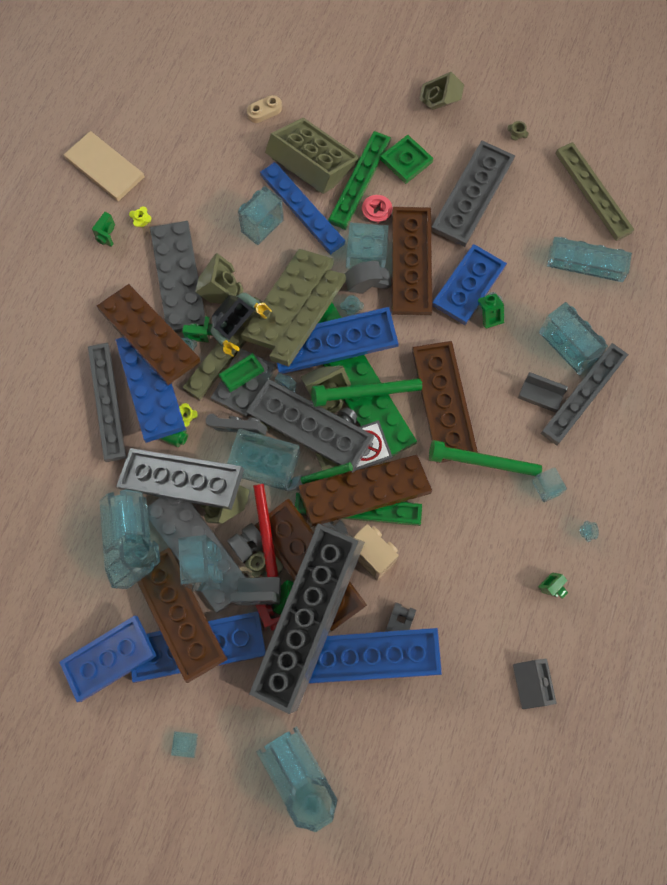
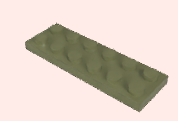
M298 249L263 301L272 312L269 310L264 311L263 314L267 317L266 319H263L256 312L242 332V339L274 350L324 274L334 265L333 258Z

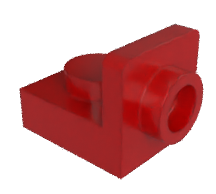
M256 605L266 630L271 629V631H274L280 616L271 620V617L274 616L271 606Z

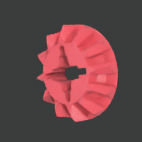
M372 195L366 198L362 205L364 218H368L370 222H386L392 213L390 200L382 195ZM380 205V211L374 214V209Z

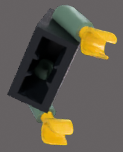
M240 293L236 296L229 295L211 317L213 323L211 334L221 346H224L223 351L234 357L232 349L234 348L237 351L240 349L237 345L229 342V340L256 309V312L263 319L267 318L263 314L264 311L269 310L272 312L265 303L259 304L258 300L247 293Z

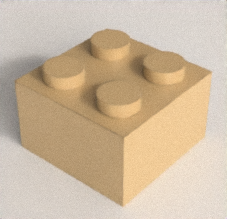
M367 524L354 536L365 542L358 562L378 581L396 563L399 555L397 554V548L391 542L386 543L381 538L382 534L376 527L373 526L371 528Z

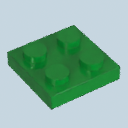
M409 135L402 138L380 157V160L405 184L432 164L434 159Z

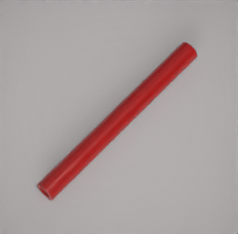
M264 484L253 485L267 577H279Z

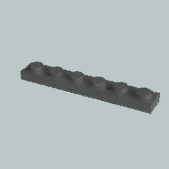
M108 343L88 346L104 461L111 462L126 459L110 346Z
M611 343L541 434L558 446L629 354Z

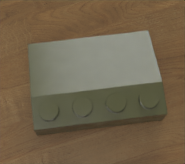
M301 118L272 132L265 151L273 160L282 164L287 170L293 172L301 180L307 182L323 194L334 188L360 159V156L305 118Z

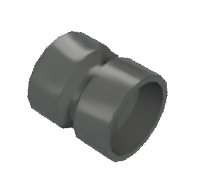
M253 523L243 528L241 535L236 533L227 540L242 563L246 562L253 555L254 551L259 552L263 549L261 534Z

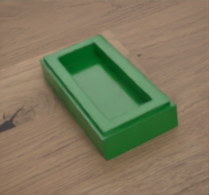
M252 353L218 375L231 393L263 373L264 368Z

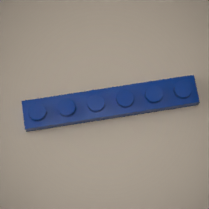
M276 162L260 172L265 182L330 255L345 245V239Z

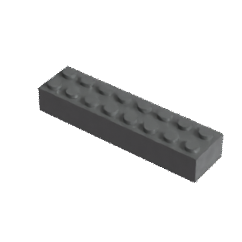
M317 524L249 695L288 714L298 710L364 546V541L329 526Z

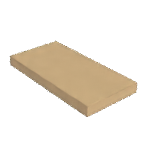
M91 131L64 154L66 160L117 201L121 200L145 177L144 173Z

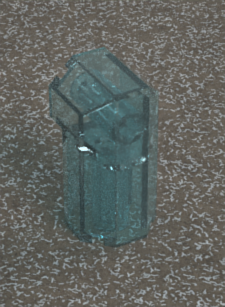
M121 490L120 495L114 496V492L108 493L99 501L104 565L111 588L129 589L159 564L160 554L159 545L155 541L151 542L147 500L145 497L143 498V493Z
M296 726L293 728L294 734L291 735L290 731L286 732L265 745V752L262 749L256 752L286 805V809L295 826L317 832L333 822L338 798Z

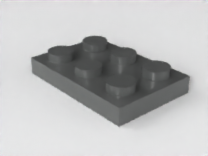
M240 348L229 367L252 353ZM256 355L255 357L264 368L263 373L231 393L224 383L220 381L211 397L213 402L245 418L249 416L246 413L276 369L275 364Z

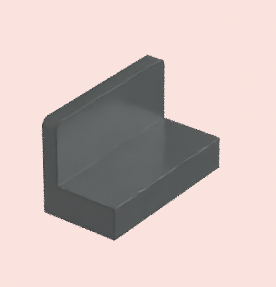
M529 372L524 380L518 399L556 413L568 386Z
M239 578L238 592L230 594V602L236 605L280 604L281 578Z
M547 659L513 664L522 709L557 704Z

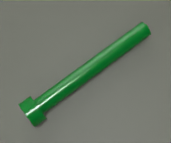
M419 378L325 389L324 385L312 386L311 397L314 407L326 406L327 401L421 391L422 381Z
M433 440L429 449V461L440 463L442 459L536 477H540L542 473V465L445 447V443L442 441Z

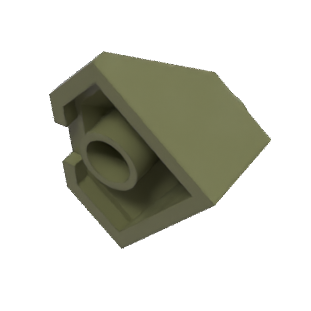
M448 72L424 83L419 99L432 110L445 107L462 99L464 84L452 72Z
M216 253L199 276L195 292L210 303L222 304L229 295L236 296L243 293V287L240 282L237 283L233 275L235 270L232 264Z
M343 366L320 367L301 376L310 397L312 386L324 385L325 389L351 385ZM343 400L327 401L326 406L320 407L335 413L341 410Z
M239 485L232 510L200 504L201 508H204L206 512L204 515L205 521L207 523L222 524L242 512L247 504L250 490Z

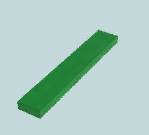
M373 131L328 219L330 224L346 230L381 161V155L385 153L390 143L391 137Z
M296 492L295 507L301 515L307 516L301 496ZM400 502L342 519L421 526L422 504Z

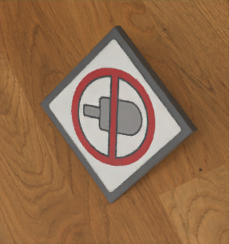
M379 420L359 427L374 435V439L354 471L393 458Z

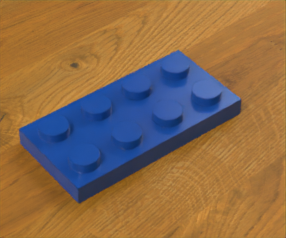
M473 244L432 302V306L461 324L466 325L479 306L478 299L487 295L507 263Z
M133 616L59 663L76 702H82L157 655L138 616Z

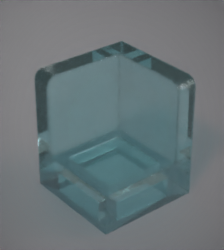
M556 468L540 473L532 480L544 503L562 495L567 490Z

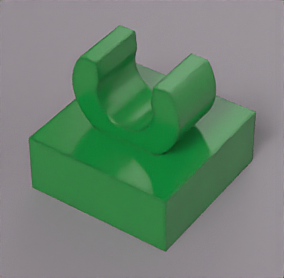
M552 572L538 588L544 594L554 595L555 597L559 596L563 599L568 594V591L563 587L568 580L563 574Z

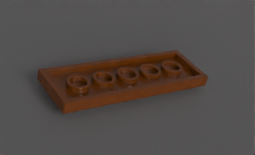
M393 207L392 315H432L430 207Z
M130 284L97 305L102 315L167 385H170L201 362L200 357Z
M452 341L412 347L417 376L422 381L421 394L431 440L442 441L445 443V447L478 453ZM442 459L440 463L449 462L451 460Z
M416 454L356 470L353 473L348 472L299 485L298 491L310 525L313 527L317 526V524L328 523L429 495L432 493V488Z
M286 499L269 513L275 555L295 581L314 532L290 499ZM258 522L254 526L260 532V526ZM350 581L330 628L331 632L367 606Z
M170 547L131 568L186 683L191 682L228 660Z

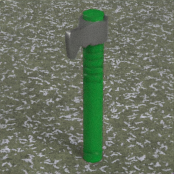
M346 463L306 476L293 477L287 492L297 489L299 485L352 471L353 466L351 463Z

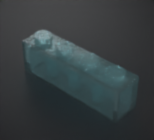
M554 237L550 245L546 266L623 282L629 274L632 253L622 249L607 248L603 245H592L584 241L568 240L565 237Z

